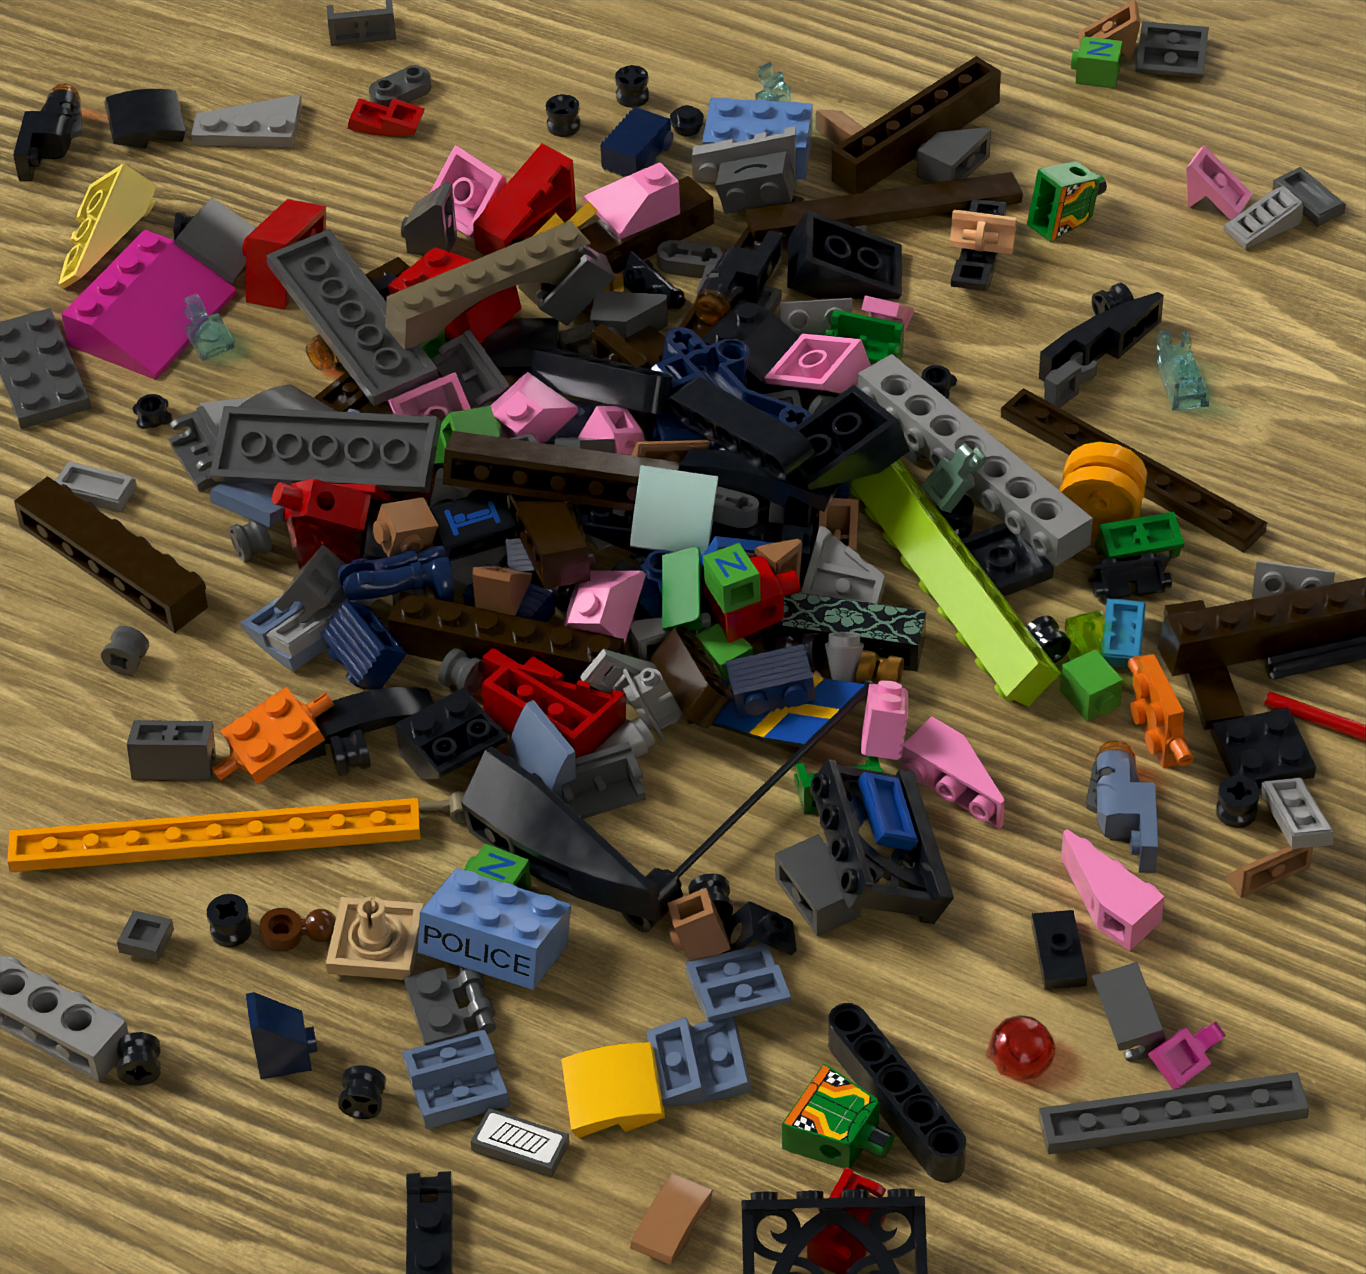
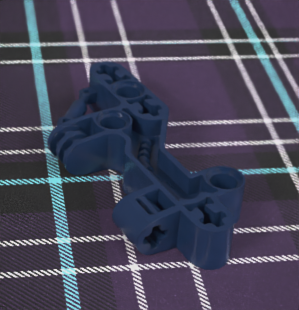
M683 327L673 328L666 334L662 361L651 368V370L673 375L671 395L699 376L791 428H794L812 415L804 408L748 390L743 385L750 349L744 342L737 339H725L706 345L694 331ZM713 441L710 442V450H726ZM853 480L840 483L834 498L848 499Z

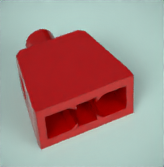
M308 479L292 483L291 485L279 482L273 490L272 503L285 507L283 514L285 522L333 538L365 530L372 494L318 479Z
M749 557L760 574L761 601L724 614L705 584L704 565H702L703 593L728 643L737 641L780 622L784 618V597L800 592V583L795 570L774 575L765 557Z

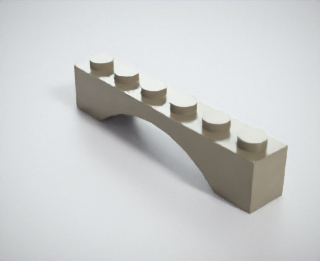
M572 221L561 224L387 296L385 327L404 350L435 338L466 309L498 291L527 283H549L558 286L581 262L580 258L583 254L578 250L583 245L590 247L591 243Z

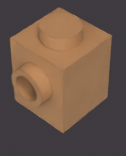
M423 497L382 504L377 521L373 525V534L376 542L382 545L387 556L390 557L405 553L407 550L414 549L416 552L432 546L438 523Z
M707 888L667 903L673 922V927L668 928L670 937L676 951L685 950L689 961L715 956L731 949L724 924Z

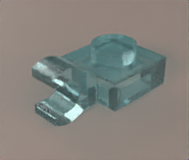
M771 62L758 68V76L764 90L755 94V100L791 102V87L784 82L783 73L779 71L773 74Z
M197 293L184 298L187 307H184L183 310L192 323L186 326L185 333L201 361L233 349L235 340L219 313L208 317L205 306Z

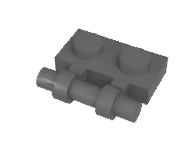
M457 965L460 974L452 979H448L445 967L403 978L405 990L424 1045L467 1034L465 1028L476 1025L479 1030L485 1029L487 1034L492 1033L496 1029L493 1020L495 1010L492 1001L485 997L483 991L485 981L482 973ZM467 996L470 1004L459 1009L456 998Z

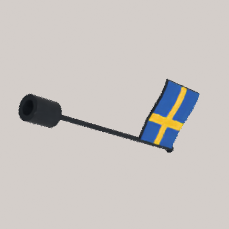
M812 675L816 700L813 703L808 701L806 704L798 707L788 708L785 706L782 710L777 708L775 711L769 710L767 713L757 716L752 715L750 717L745 715L743 719L737 715L733 698L711 726L720 727L764 742L801 748L674 872L668 869L653 868L645 876L650 878L659 890L660 897L658 901L662 914L661 918L653 921L621 913L623 917L637 930L649 932L669 912L667 903L683 897L682 883L679 878L868 694L869 684H875L873 681L865 680L862 684ZM728 680L726 683L731 690L730 682ZM687 719L688 724H695Z

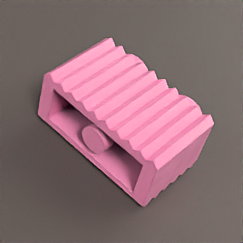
M879 681L878 684H869L862 726L861 754L898 760L902 757L908 719V691L902 688L901 684L893 681Z

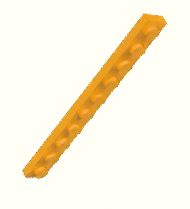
M409 798L9 830L7 863L10 872L421 840L419 799Z

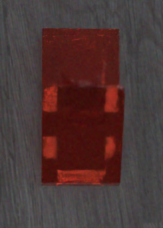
M291 516L287 519L286 523L292 549L299 570L322 545L326 546L346 564L352 563V560L359 559L354 536L344 535Z

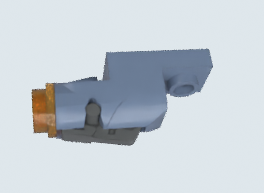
M1122 741L1106 742L1101 745L1099 752L1095 756L1086 799V808L1097 814L1099 826L1106 838L1130 840V854L1138 856L1139 872L1155 873L1158 854L1155 782L1139 781L1136 770V756L1127 743Z

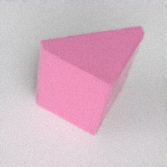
M455 145L430 193L445 182L452 183L456 228L474 239V221L504 188L507 181L504 175Z

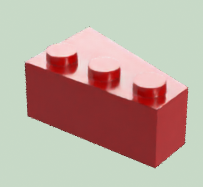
M541 143L474 221L475 250L486 256L530 238L555 213L564 222L569 220L576 213L573 160Z
M287 199L245 237L242 253L243 256H246L247 303L283 310L287 308L289 304L288 292L268 267L266 255L325 231L326 206Z
M507 661L482 683L483 710L496 724L513 733L516 722L526 703L534 700L574 749L575 758L593 753L594 749L599 747L626 721V694L624 692L613 690L612 694L590 689V683L578 680L576 685L555 679V673Z

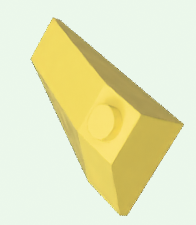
M124 163L90 184L76 217V220L82 224L78 230L72 233L70 241L76 246L69 251L65 258L58 284L64 289L81 279L142 217H146L155 204V200L152 198L157 188L156 184Z

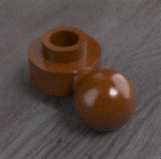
M275 908L266 912L261 918L260 938L267 948L274 951L293 949L299 944L304 935H307L316 942H325L332 938L336 917L327 909H315L305 919H301L291 909Z

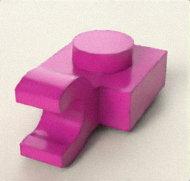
M1216 1021L1208 1027L1204 1026L1193 1035L1185 1027L1165 1040L1148 1055L1171 1088L1177 1089L1211 1064V1061L1204 1052L1226 1035Z

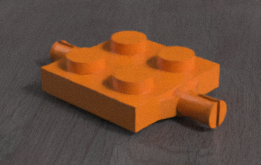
M1155 655L1132 657L1127 665L1133 674V687L1135 690V699L1130 703V712L1134 723L1141 725L1145 732V742L1150 754H1156L1162 768L1175 765L1181 767L1188 766L1194 761V756L1186 744V737L1183 734V708Z
M285 687L220 730L229 744L231 755L214 767L212 766L213 772L221 782L241 768L242 771L252 776L257 785L325 740L317 728L315 718L331 707H334V703L328 694L324 692L305 705L303 702L296 700L290 690Z

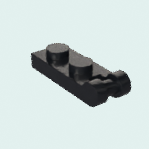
M452 1171L438 1172V1176L421 1177V1173H407L406 1274H453ZM438 1194V1201L422 1202V1195Z

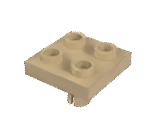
M341 897L326 960L327 974L404 980V977L411 976L418 948L420 911L424 904L381 900L378 897H375V899H371V897L364 899Z

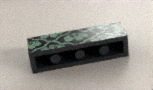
M795 593L784 597V618L780 622L763 629V649L774 651L776 638L779 635L793 634L796 638H802L807 633H819L825 647L830 633L855 632L860 634V642L864 643L863 650L877 652L879 657L888 658L889 656L904 658L903 670L917 672L926 638V611Z

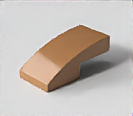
M672 1174L642 1219L631 1241L630 1249L671 1265L689 1243L692 1226L710 1205L713 1190Z

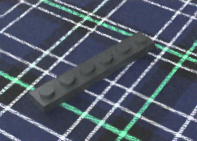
M1295 1072L1039 1108L1038 1119L1047 1153L1056 1154L1308 1118L1309 1105L1299 1074Z

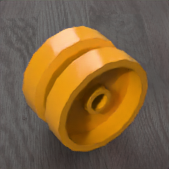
M1106 442L1084 444L1073 450L1066 459L1059 491L1093 518L1091 538H1097L1100 524L1140 518L1142 499L1147 482V470L1143 461L1133 451L1118 444Z

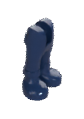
M443 545L429 546L419 552H416L414 549L407 550L402 554L375 560L355 559L352 560V563L341 566L337 572L345 597L349 601L386 597L407 589H423V586L430 587L435 598L438 600L452 603L454 601L453 575L450 560L446 557Z

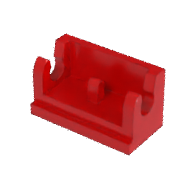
M845 1168L829 1198H842V1191L854 1189L869 1190V1193L874 1196L883 1197L886 1189L875 1181L855 1174L854 1170ZM848 1212L865 1225H867L868 1217L871 1212ZM885 1215V1216L881 1219V1221H880L881 1226H882L883 1222L885 1221L887 1215ZM835 1224L824 1229L807 1244V1259L837 1274H846L851 1265L865 1257L868 1252L852 1235Z

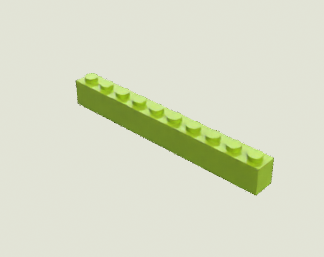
M898 459L878 474L854 479L850 492L865 503L867 507L864 511L868 517L884 529L882 533L884 539L901 552L900 560L903 565L920 578L919 587L939 604L937 607L938 613L947 622L956 627L958 630L955 634L957 639L977 656L974 660L976 665L996 682L994 685L995 691L1007 702L1011 703L1015 700L1030 706L1061 672L903 462Z

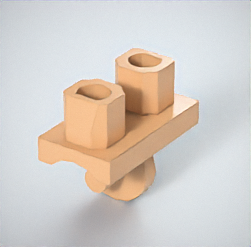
M954 210L952 213L949 247L1012 255L1017 218Z

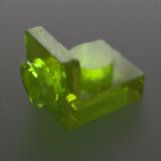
M1101 610L1066 618L1064 633H1066L1071 641V647L1067 653L1071 660L1095 649L1101 655L1099 642L1103 640L1105 616Z

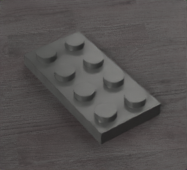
M51 308L0 321V379L21 429L91 409L88 394Z

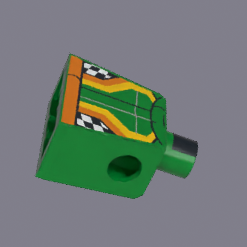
M1076 161L1038 169L1027 225L1049 242H1052L1089 221L1093 216L1097 196L1106 191L1107 184L1104 177L1093 173Z
M823 1063L782 1123V1149L845 1169L852 1167L862 1150L868 1151L882 1159L885 1158L893 1144L894 1134L878 1127L880 1102L877 1098Z

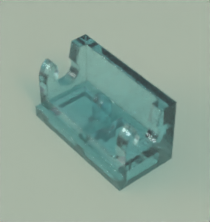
M1169 330L1159 331L1156 363L1172 411L1209 407L1207 384L1204 377L1200 376L1191 351L1192 341L1187 331L1183 332V340L1180 344L1170 345L1172 340Z

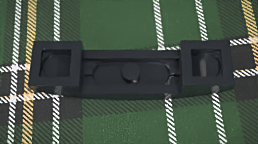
M972 199L969 212L1006 216L1007 203ZM962 248L959 260H956L951 287L987 291L994 274L998 253L988 251L977 252L972 249Z
M419 687L381 688L352 694L332 701L335 706L315 718L317 728L325 740L288 764V766L325 756V745L329 744V737L337 735L344 738L349 736L354 730L361 729L362 733H367L391 726L434 703L429 690Z

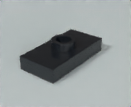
M1074 910L1032 913L1031 925L1044 990L1087 986L1088 977Z

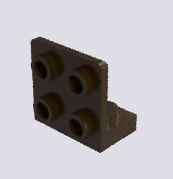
M601 324L592 329L593 357L651 369L655 364L659 363V354L664 348L666 337L649 325L624 339L605 324Z

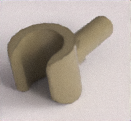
M455 792L450 796L449 800L419 801L420 811L450 812V818L453 822L465 824L466 819L461 804L465 793Z

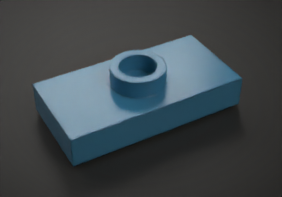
M1107 598L1101 656L1110 666L1128 668V661L1132 657L1141 656L1146 602Z

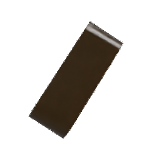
M675 626L652 654L651 658L685 716L696 725L707 729L731 702L733 694L702 642L688 629L682 626Z

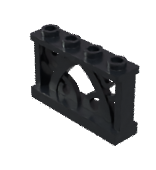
M827 759L819 772L813 776L810 791L816 803L820 825L824 830L829 847V855L831 860H833L839 881V889L843 894L847 909L856 911L861 907L915 915L919 917L920 922L935 924L954 899L914 773L899 769L896 775L840 766L837 765L836 760ZM863 772L899 778L918 843L911 851L897 848L889 859H886L858 833L860 827L868 821L857 783ZM898 860H901L902 863L900 867L898 866ZM881 878H884L888 881V886L878 885L876 883H878Z
M909 1188L887 1190L888 1197H869V1190L863 1189L842 1191V1198H824L823 1191L817 1190L796 1192V1199H778V1192L750 1193L751 1200L741 1201L743 1274H755L754 1252L765 1259L776 1262L772 1274H802L790 1272L793 1265L804 1268L812 1274H824L821 1268L814 1262L798 1256L814 1237L832 1224L852 1235L870 1254L851 1265L846 1274H857L863 1268L873 1264H877L880 1270L868 1272L869 1274H899L893 1259L904 1256L913 1249L915 1274H928L925 1196H915V1189ZM848 1212H871L868 1217L867 1225H865ZM795 1213L818 1214L801 1227ZM897 1213L907 1219L910 1224L911 1233L902 1246L887 1250L883 1243L895 1236L897 1228L892 1231H886L881 1227L880 1221L885 1215ZM777 1216L786 1221L787 1227L783 1233L777 1234L770 1230L776 1242L786 1245L782 1253L767 1249L757 1237L758 1225L766 1217Z

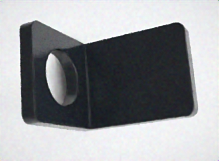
M748 901L723 923L731 948L723 953L743 949L753 940H757L789 955H793L797 951L792 920L753 902ZM741 923V934L737 941L732 944V932L736 925Z

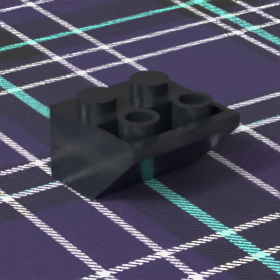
M464 688L395 723L399 755L421 780L439 779L482 756L489 747L496 748L508 741L507 735Z

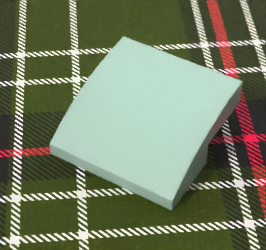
M641 465L630 547L655 551L667 550L671 553L691 547H700L701 555H703L710 543L718 476Z

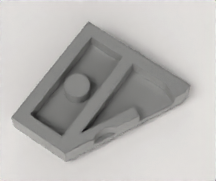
M819 526L801 593L880 604L886 584L885 575L872 564L865 562L851 547L844 545L834 537L826 527Z

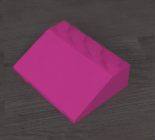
M144 229L61 314L67 344L72 348L156 380L235 297L237 290L213 270L175 245L174 240Z

